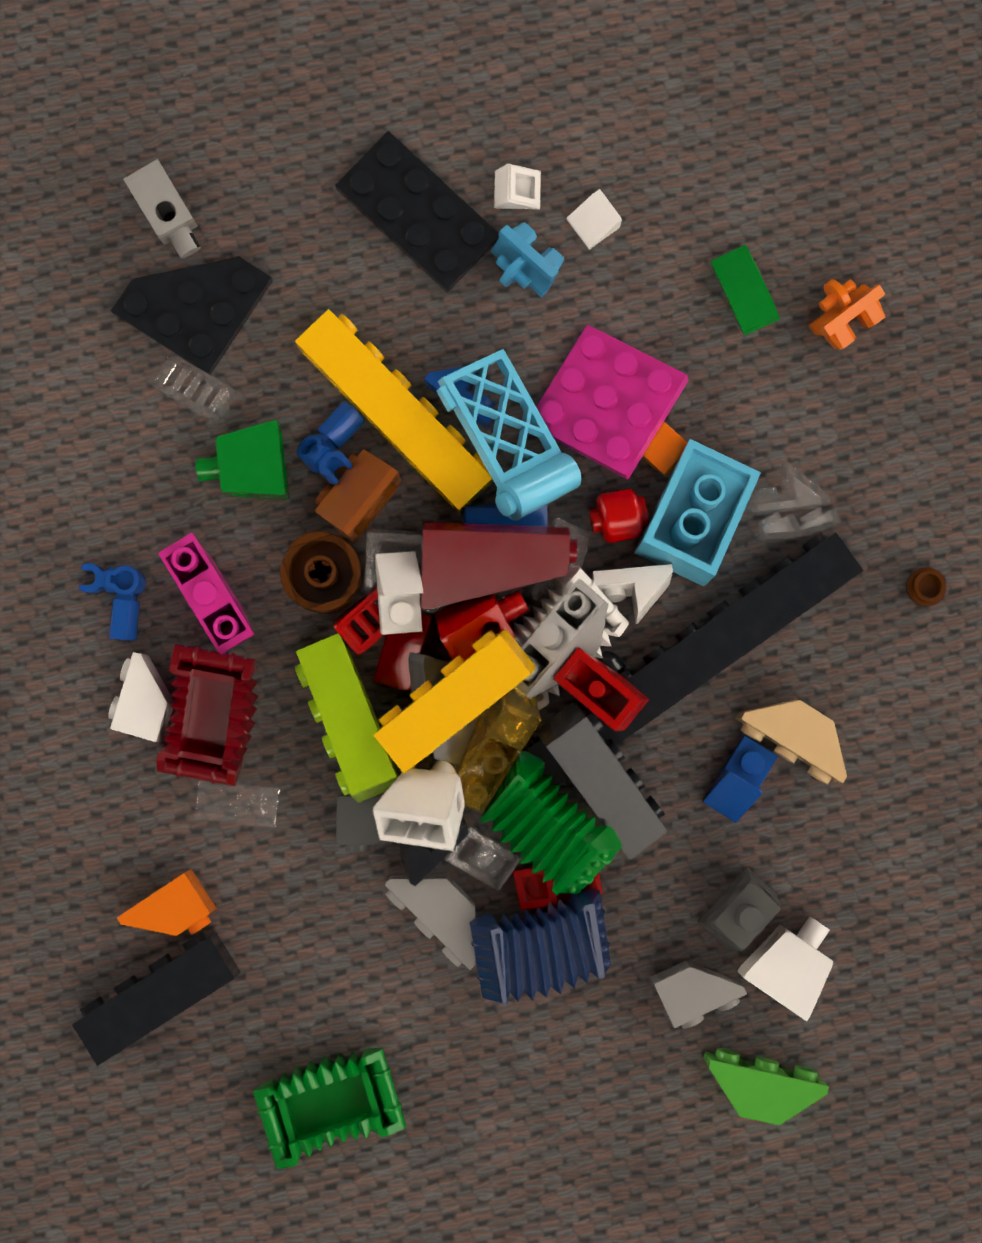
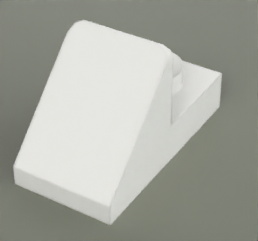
M416 552L375 554L381 634L422 631L420 593H423V585Z
M672 564L593 571L592 579L595 580L597 587L612 603L623 601L626 597L632 596L635 624H638L670 585L673 569Z

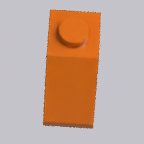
M190 869L118 916L117 919L121 925L174 936L187 929L193 935L212 922L208 915L217 908L192 869Z

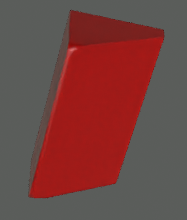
M421 613L422 631L386 635L373 681L411 692L408 665L409 653L422 654L432 616Z

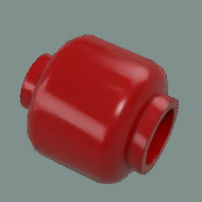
M628 488L600 494L596 498L595 509L589 510V519L593 533L600 532L602 538L607 543L636 539L641 536L643 527L649 524L644 497L637 496L632 489Z

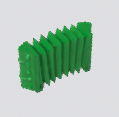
M522 751L513 762L507 765L505 772L496 783L491 784L490 790L483 797L480 821L483 823L494 820L491 832L502 831L500 843L511 841L509 854L521 852L520 864L533 861L531 874L544 870L543 882L554 879L552 891L556 895L559 893L579 894L587 884L593 882L594 877L606 864L612 862V858L621 850L622 843L610 825L595 827V817L586 819L588 810L577 813L578 802L566 804L568 793L557 796L560 784L550 786L553 774L542 777L545 763L535 755Z
M383 1048L365 1049L360 1059L352 1051L348 1062L338 1053L334 1065L323 1056L319 1067L309 1061L305 1072L296 1066L292 1078L283 1073L279 1082L271 1079L253 1089L258 1107L257 1114H260L269 1144L267 1147L271 1150L276 1169L297 1165L302 1152L310 1158L314 1147L321 1152L324 1141L332 1147L336 1136L345 1143L349 1134L357 1141L360 1132L367 1139L371 1129L383 1138L406 1128L401 1110L402 1103L398 1100L390 1074L391 1068L388 1067Z

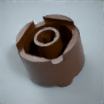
M316 531L304 534L293 541L282 560L280 579L285 592L296 604L314 613L332 614L347 608L358 597L363 586L364 569L359 555L347 541L335 534ZM321 564L327 569H332V573L327 575L328 580L324 583L318 578H314V575L319 573L318 566Z

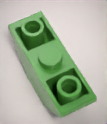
M717 1048L716 1054L706 1051L703 1059L738 1115L743 1118L780 1126L828 1093L829 1086L821 1077H818V1071L806 1066L795 1065L794 1071L779 1068V1062L765 1057L757 1056L755 1062L742 1060L738 1052L725 1048Z

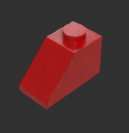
M580 647L576 649L553 678L615 732L624 731L650 700L620 674Z

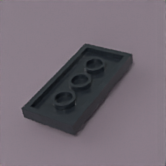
M389 131L335 185L337 191L447 293L499 238V233Z

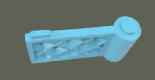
M504 349L450 373L438 381L440 388L436 392L447 411L454 410L497 486L495 503L502 515L512 520H519L580 486L582 478L577 463L571 456L561 452ZM497 363L504 376L503 386L486 380L488 366ZM463 380L476 385L473 401L461 397L454 383ZM483 389L500 395L497 411L480 404ZM508 399L520 404L524 411L522 421L505 414ZM478 414L495 420L492 436L480 431L476 424ZM503 423L520 430L517 445L500 439ZM528 433L539 438L546 450L545 452L537 454L524 449ZM498 448L515 455L512 469L503 472L496 459ZM522 458L527 459L528 461L522 463Z

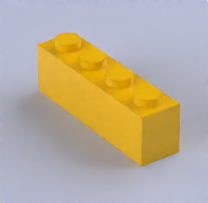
M506 628L497 636L492 630L487 632L472 645L476 650L473 655L465 661L460 655L440 670L445 676L434 686L427 680L409 695L414 702L404 710H401L396 705L379 719L383 726L373 736L403 773H406L530 676L535 670V664Z

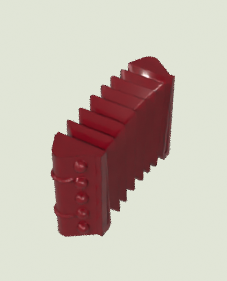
M174 645L169 671L176 675L170 682L171 685L177 687L171 694L176 699L170 705L175 712L169 717V720L172 722L165 729L168 731L163 737L166 743L157 753V772L176 775L178 778L183 776L208 781L212 784L219 783L236 786L243 764V756L248 749L245 746L252 737L249 732L255 725V722L251 719L257 710L253 704L259 697L252 692L258 683L252 679V676L258 669L255 659H244V657L237 656L235 653L220 654V652L216 651L208 652V650L201 649L199 646H187L186 648L184 645Z

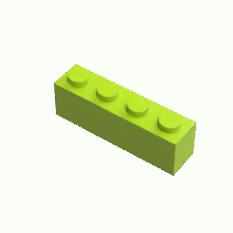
M338 633L297 650L296 654L300 664L295 666V671L303 688L309 686L314 699L308 701L309 708L316 723L323 722L327 735L322 737V741L330 759L336 757L341 771L335 774L341 791L344 795L350 794L358 803L386 792L399 777V773L393 759L373 736L380 729V725L346 641Z

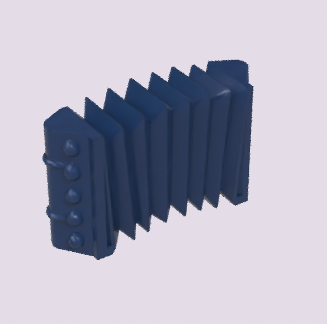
M587 889L582 890L579 894H571L568 905L559 899L557 908L549 902L548 912L538 907L535 917L525 910L524 920L516 912H514L513 918L510 920L503 912L500 922L490 913L483 914L470 921L471 945L475 951L478 969L477 979L480 981L482 998L500 1002L504 1005L507 1004L510 994L519 1002L524 991L533 1001L536 990L546 998L550 987L561 994L564 981L575 989L578 976L588 983L589 972L599 979L604 978L611 965L609 955L610 943L607 941L604 921L605 910L602 908L600 890Z

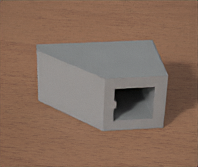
M683 961L650 977L674 1028L682 1026L683 1029L693 1027L704 1020V1014L718 1009L719 1012L729 1010L740 1003V997L747 994L744 986L737 979L688 961Z

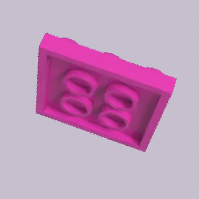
M587 324L536 408L556 442L628 480L689 379L687 374Z

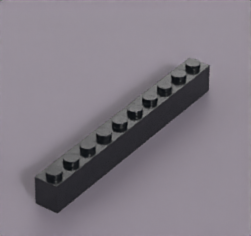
M820 532L802 545L805 553L795 560L788 555L770 567L773 572L771 577L762 583L756 577L738 590L742 597L729 605L725 599L709 610L706 614L710 619L697 628L695 623L692 622L674 636L678 642L665 650L661 644L645 655L643 660L646 665L634 673L630 667L622 671L620 675L650 700L624 731L615 732L596 716L604 727V730L599 733L603 741L607 742L609 739H612L617 746L862 573L864 570L839 535L835 532L825 538ZM581 702L578 703L582 708L581 711L583 713H586L589 710ZM532 735L514 748L518 755L520 752L526 751L540 758L545 763L542 777L553 774L550 786L561 785L569 779L541 739L537 741Z

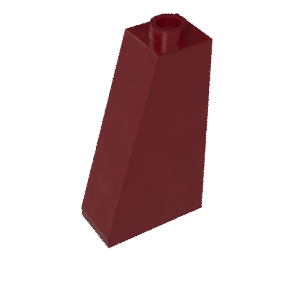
M425 522L423 528V593H421V609H432L566 576L569 571V563H576L577 539H570L569 527Z

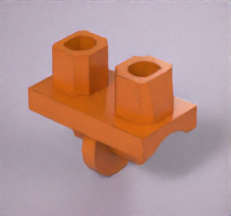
M831 279L823 287L827 297L819 302L820 308L825 313L810 323L808 327L815 335L824 336L834 349H844L856 339L848 322L857 317L863 328H870L885 318L884 311L879 302V299L885 293L880 285L869 288L867 285L862 284L857 288L851 279L843 285Z

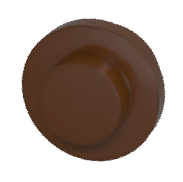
M924 567L910 574L906 582V591L909 598L915 604L932 606L943 599L946 593V581L938 570Z

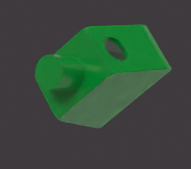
M277 420L220 435L215 440L217 456L196 458L195 465L198 481L220 480L221 492L227 497L290 499L282 427Z

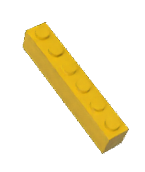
M328 309L295 340L298 349L460 515L463 512V507L469 506L493 483V479L478 452L472 456L462 446L466 442L463 436L452 425L445 428L435 418L439 413L434 406L424 397L418 401L408 391L412 386L410 382L397 369L391 373L381 363L385 359L382 353L370 341L364 345L354 335L358 330L344 314L336 317Z

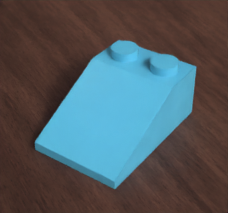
M689 439L652 512L649 524L645 527L634 554L657 565L672 564L674 573L704 587L716 576L761 472Z

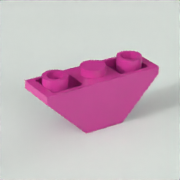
M194 533L188 534L158 553L217 652H220V654L226 653L255 635L241 603L217 564Z

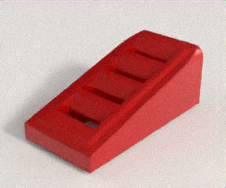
M377 586L339 616L334 624V629L358 655H361L383 636L380 632L379 606L374 602L378 599ZM365 609L379 622L376 627L362 613ZM353 620L364 630L365 636H362L351 624Z

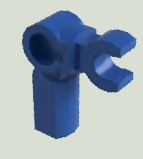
M343 401L318 428V435H310L300 442L296 450L297 456L312 472L321 473L329 483L337 484L339 480L334 476L335 470L341 466L351 469L353 465L341 451H334V449L340 450L365 422L364 418L353 406Z
M93 563L81 565V570L94 572L95 581L91 585H79V590L96 594L105 588L107 593L117 594V598L112 599L109 639L136 641L140 602L137 601V595L142 593L146 585L143 573L136 568L126 565L108 567L106 571Z

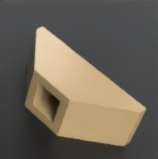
M791 700L739 712L735 719L743 724L740 731L758 742H761L765 737L777 745L774 749L776 754L793 764L797 758L810 766L807 773L827 785L830 780L839 783L845 781L847 774L834 721L801 700Z

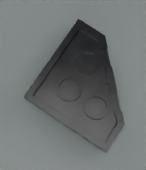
M241 257L229 258L132 279L111 312L210 376L273 282V279Z

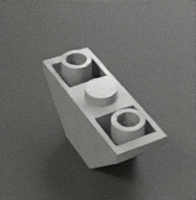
M581 579L575 582L522 646L523 651L535 664L536 668L530 676L516 687L529 698L559 685L553 678L578 647L592 656L600 648L608 603Z
M392 875L384 884L389 889L386 893L388 899L401 911L407 907L417 917L414 921L417 928L429 939L435 935L445 945L442 952L455 966L459 967L463 963L471 970L476 964L474 947L471 945L472 933L470 928V921L476 918L475 901L449 875H427L416 886L409 883L407 875Z

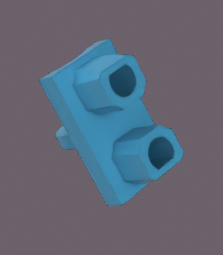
M525 222L513 229L506 225L499 231V238L491 250V253L498 258L496 264L505 271L499 282L503 286L508 287L516 281L523 289L529 286L542 298L551 288L559 273L558 270L564 261V257L554 248H547L542 254H539L532 247L537 239L535 231Z

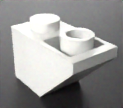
M133 652L131 659L127 658L121 669L120 681H123L124 684L120 697H114L109 709L108 717L112 719L110 729L150 741L162 742L167 732L165 729L170 722L169 717L173 712V708L170 707L173 699L149 655Z

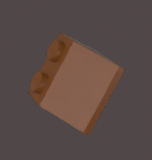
M364 449L358 456L355 454L349 456L348 459L353 465L352 468L348 469L342 466L339 472L343 475L334 487L328 484L315 500V503L318 504L315 513L354 544L403 484L398 471Z

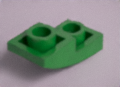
M746 244L710 261L712 270L727 297L729 307L744 336L780 320L772 297Z

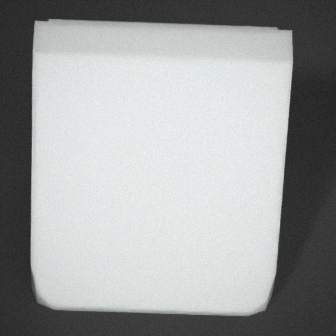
M506 164L495 171L494 208L540 209L541 171L513 164Z
M599 189L567 217V221L587 248L591 249L619 229L622 218Z

